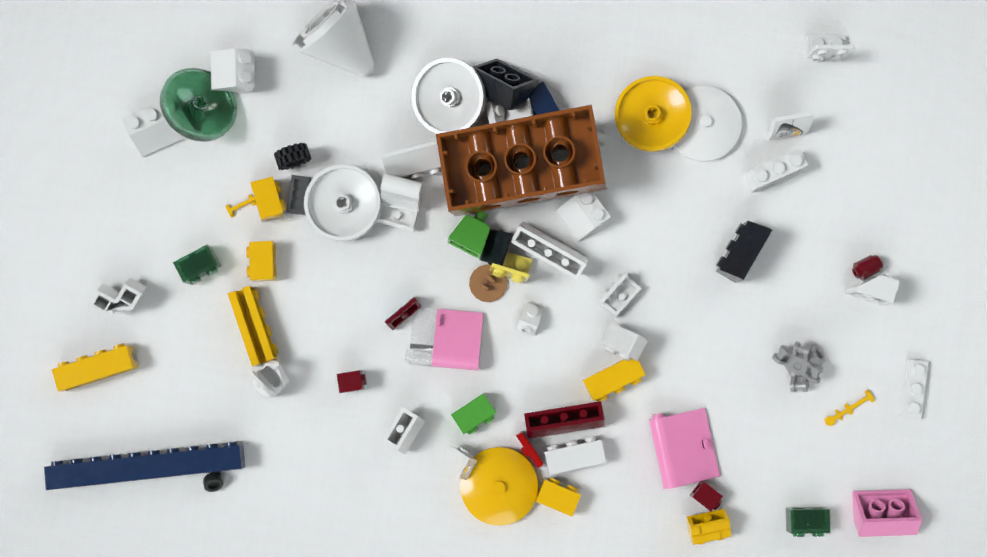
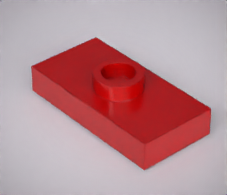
M523 431L516 434V437L523 446L521 451L525 457H531L537 468L544 465Z

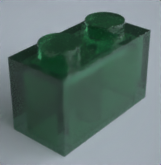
M208 244L173 262L183 283L191 285L200 282L201 277L205 275L211 276L217 273L218 268L222 267L212 246Z
M825 507L786 508V531L793 534L794 537H804L805 533H812V536L823 537L824 533H830V509Z

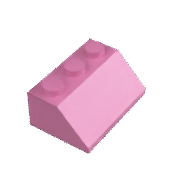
M911 489L853 491L854 523L859 537L918 534L922 518Z

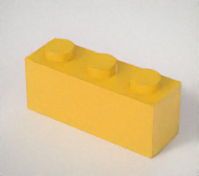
M630 358L629 361L623 359L583 379L582 382L592 401L602 402L609 398L607 394L613 391L617 394L626 389L625 385L629 383L635 385L643 381L642 377L646 374L639 361Z

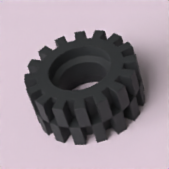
M306 143L288 145L274 153L279 170L293 169L296 166H301V164H306V162L312 159Z

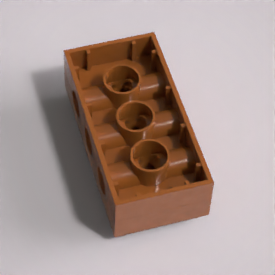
M592 105L436 134L448 212L454 216L607 189ZM558 150L569 152L568 158L562 162H557L553 159L554 154ZM519 158H530V163L526 168H516V162ZM491 164L490 173L485 176L478 175L481 165Z

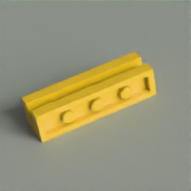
M246 286L242 290L227 293L251 365L259 366L270 360H276L278 349L275 343L272 344L270 338L272 331L270 326L265 323L266 313L264 308L259 306L258 300H260L257 289H254L252 286Z
M125 343L113 346L114 350L108 352L106 349L94 352L95 356L89 358L88 355L77 357L76 362L69 363V361L57 364V368L51 369L57 391L71 390L137 369V361H133L132 354H134L132 346H125Z

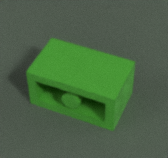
M483 393L452 413L451 416L462 433L470 435L479 429L477 425L484 422L487 424L495 419L493 415L496 414V411Z

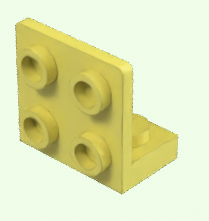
M507 252L503 266L492 263L489 271L493 272V276L499 278L504 276L511 277V281L521 284L529 279L530 274L528 272L532 259Z

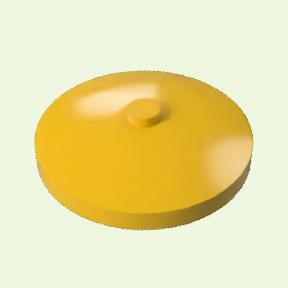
M647 76L635 80L622 91L615 106V122L622 138L632 147L646 152H659L673 147L685 136L691 123L692 110L688 95L679 84L662 76Z
M492 447L476 454L473 458L477 460V463L468 479H461L460 486L463 502L469 512L478 520L496 526L509 525L522 519L533 507L538 493V480L531 463L521 453L506 447Z

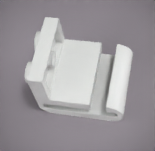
M384 174L380 188L382 190L381 210L376 222L413 231L422 202L423 183Z

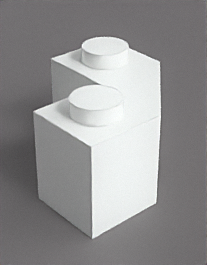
M130 277L120 292L102 283L88 306L104 315H110L123 310H132L146 289V286Z

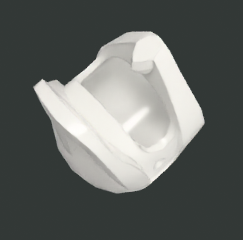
M274 360L265 363L259 371L250 373L254 389L265 398L275 397L289 382L281 364Z

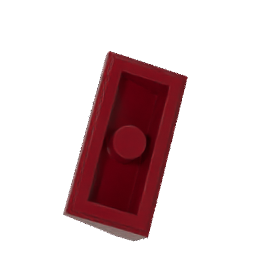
M412 297L387 318L385 323L392 330H395L420 309L422 305L415 297Z

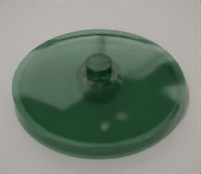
M200 68L179 70L167 79L161 89L160 108L165 120L177 133L188 139L201 142L216 140L224 136L236 120L237 103L233 92L211 90L210 71Z

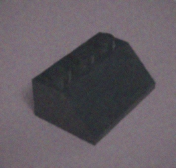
M499 59L473 66L483 81L486 97L490 101L502 105L507 110H514L523 106L539 84L538 79Z
M746 221L744 224L740 223L735 231L737 236L734 240L731 239L725 248L728 250L726 255L721 256L716 264L718 266L716 272L734 283L743 281L771 234L772 229L751 221Z

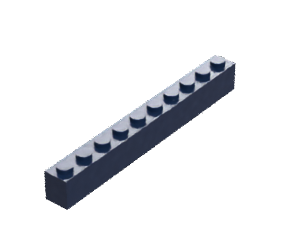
M237 441L226 442V446L218 447V443L207 444L204 449H199V445L189 446L185 451H180L179 448L167 449V453H160V450L148 451V455H141V452L128 453L129 457H121V454L109 455V459L103 460L102 456L90 457V461L83 462V458L71 459L70 463L63 464V460L52 461L50 466L44 467L46 490L243 469L245 468L243 444L238 445Z

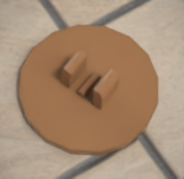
M487 264L479 266L473 271L469 287L476 299L482 302H493L503 296L507 287V280L505 276L503 278L493 276V272L489 271L490 265Z

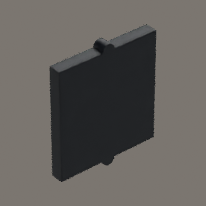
M490 229L480 261L487 262L489 265L494 263L503 266L513 234L504 232L502 229L499 231Z

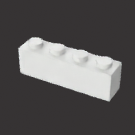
M525 222L519 225L511 240V243L578 280L589 261V258Z

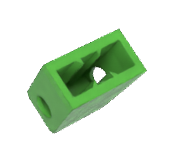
M478 212L475 217L466 214L449 235L447 243L480 259L490 230V226L484 223L488 214Z

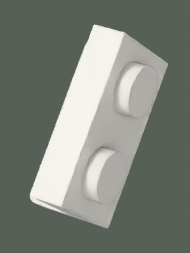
M626 272L623 275L618 274L612 281L614 285L610 289L605 288L599 295L601 298L599 303L614 317H617L642 289L628 277Z

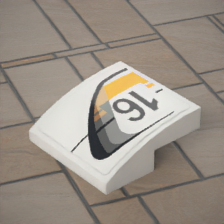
M813 112L775 117L770 121L771 130L767 132L768 140L805 135L811 127Z

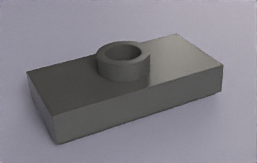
M292 175L286 213L306 216L304 197L306 189L311 182V177Z

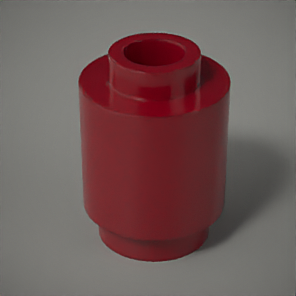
M869 255L855 262L852 272L857 279L865 280L880 272L883 264L877 255Z

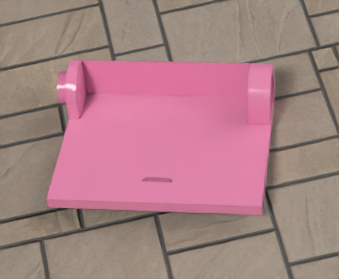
M705 408L671 416H664L663 413L652 415V419H649L664 489L676 488L720 476Z

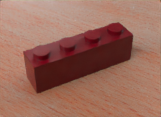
M601 401L524 413L528 439L605 427Z

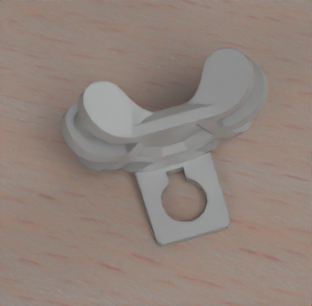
M795 342L793 350L785 345H781L780 351L772 356V359L776 363L784 365L790 374L791 392H796L797 390L808 392L809 381L816 384L820 383L821 378L819 375L823 372L824 367L822 364L825 362V358L817 344L805 347L800 342ZM797 377H802V382H797Z

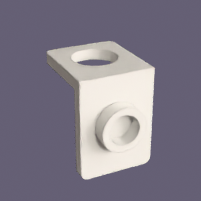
M450 446L449 449L466 459L457 477L467 480L477 460L469 456L471 452L462 447L458 449Z

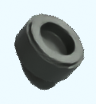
M211 472L203 478L204 489L208 492H215L223 487L224 483L220 472Z

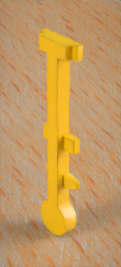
M252 194L248 195V200L231 208L229 204L225 206L231 218L234 217V211L250 203L253 206L256 205Z
M867 389L864 391L867 396L850 406L846 403L844 405L846 409L841 412L836 409V415L833 417L827 416L824 420L825 424L833 426L835 420L839 418L842 421L843 415L849 413V415L853 414L852 410L867 400H870L871 403L874 402V397Z

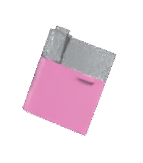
M421 307L414 313L410 349H406L405 360L409 361V365L478 371L483 313Z

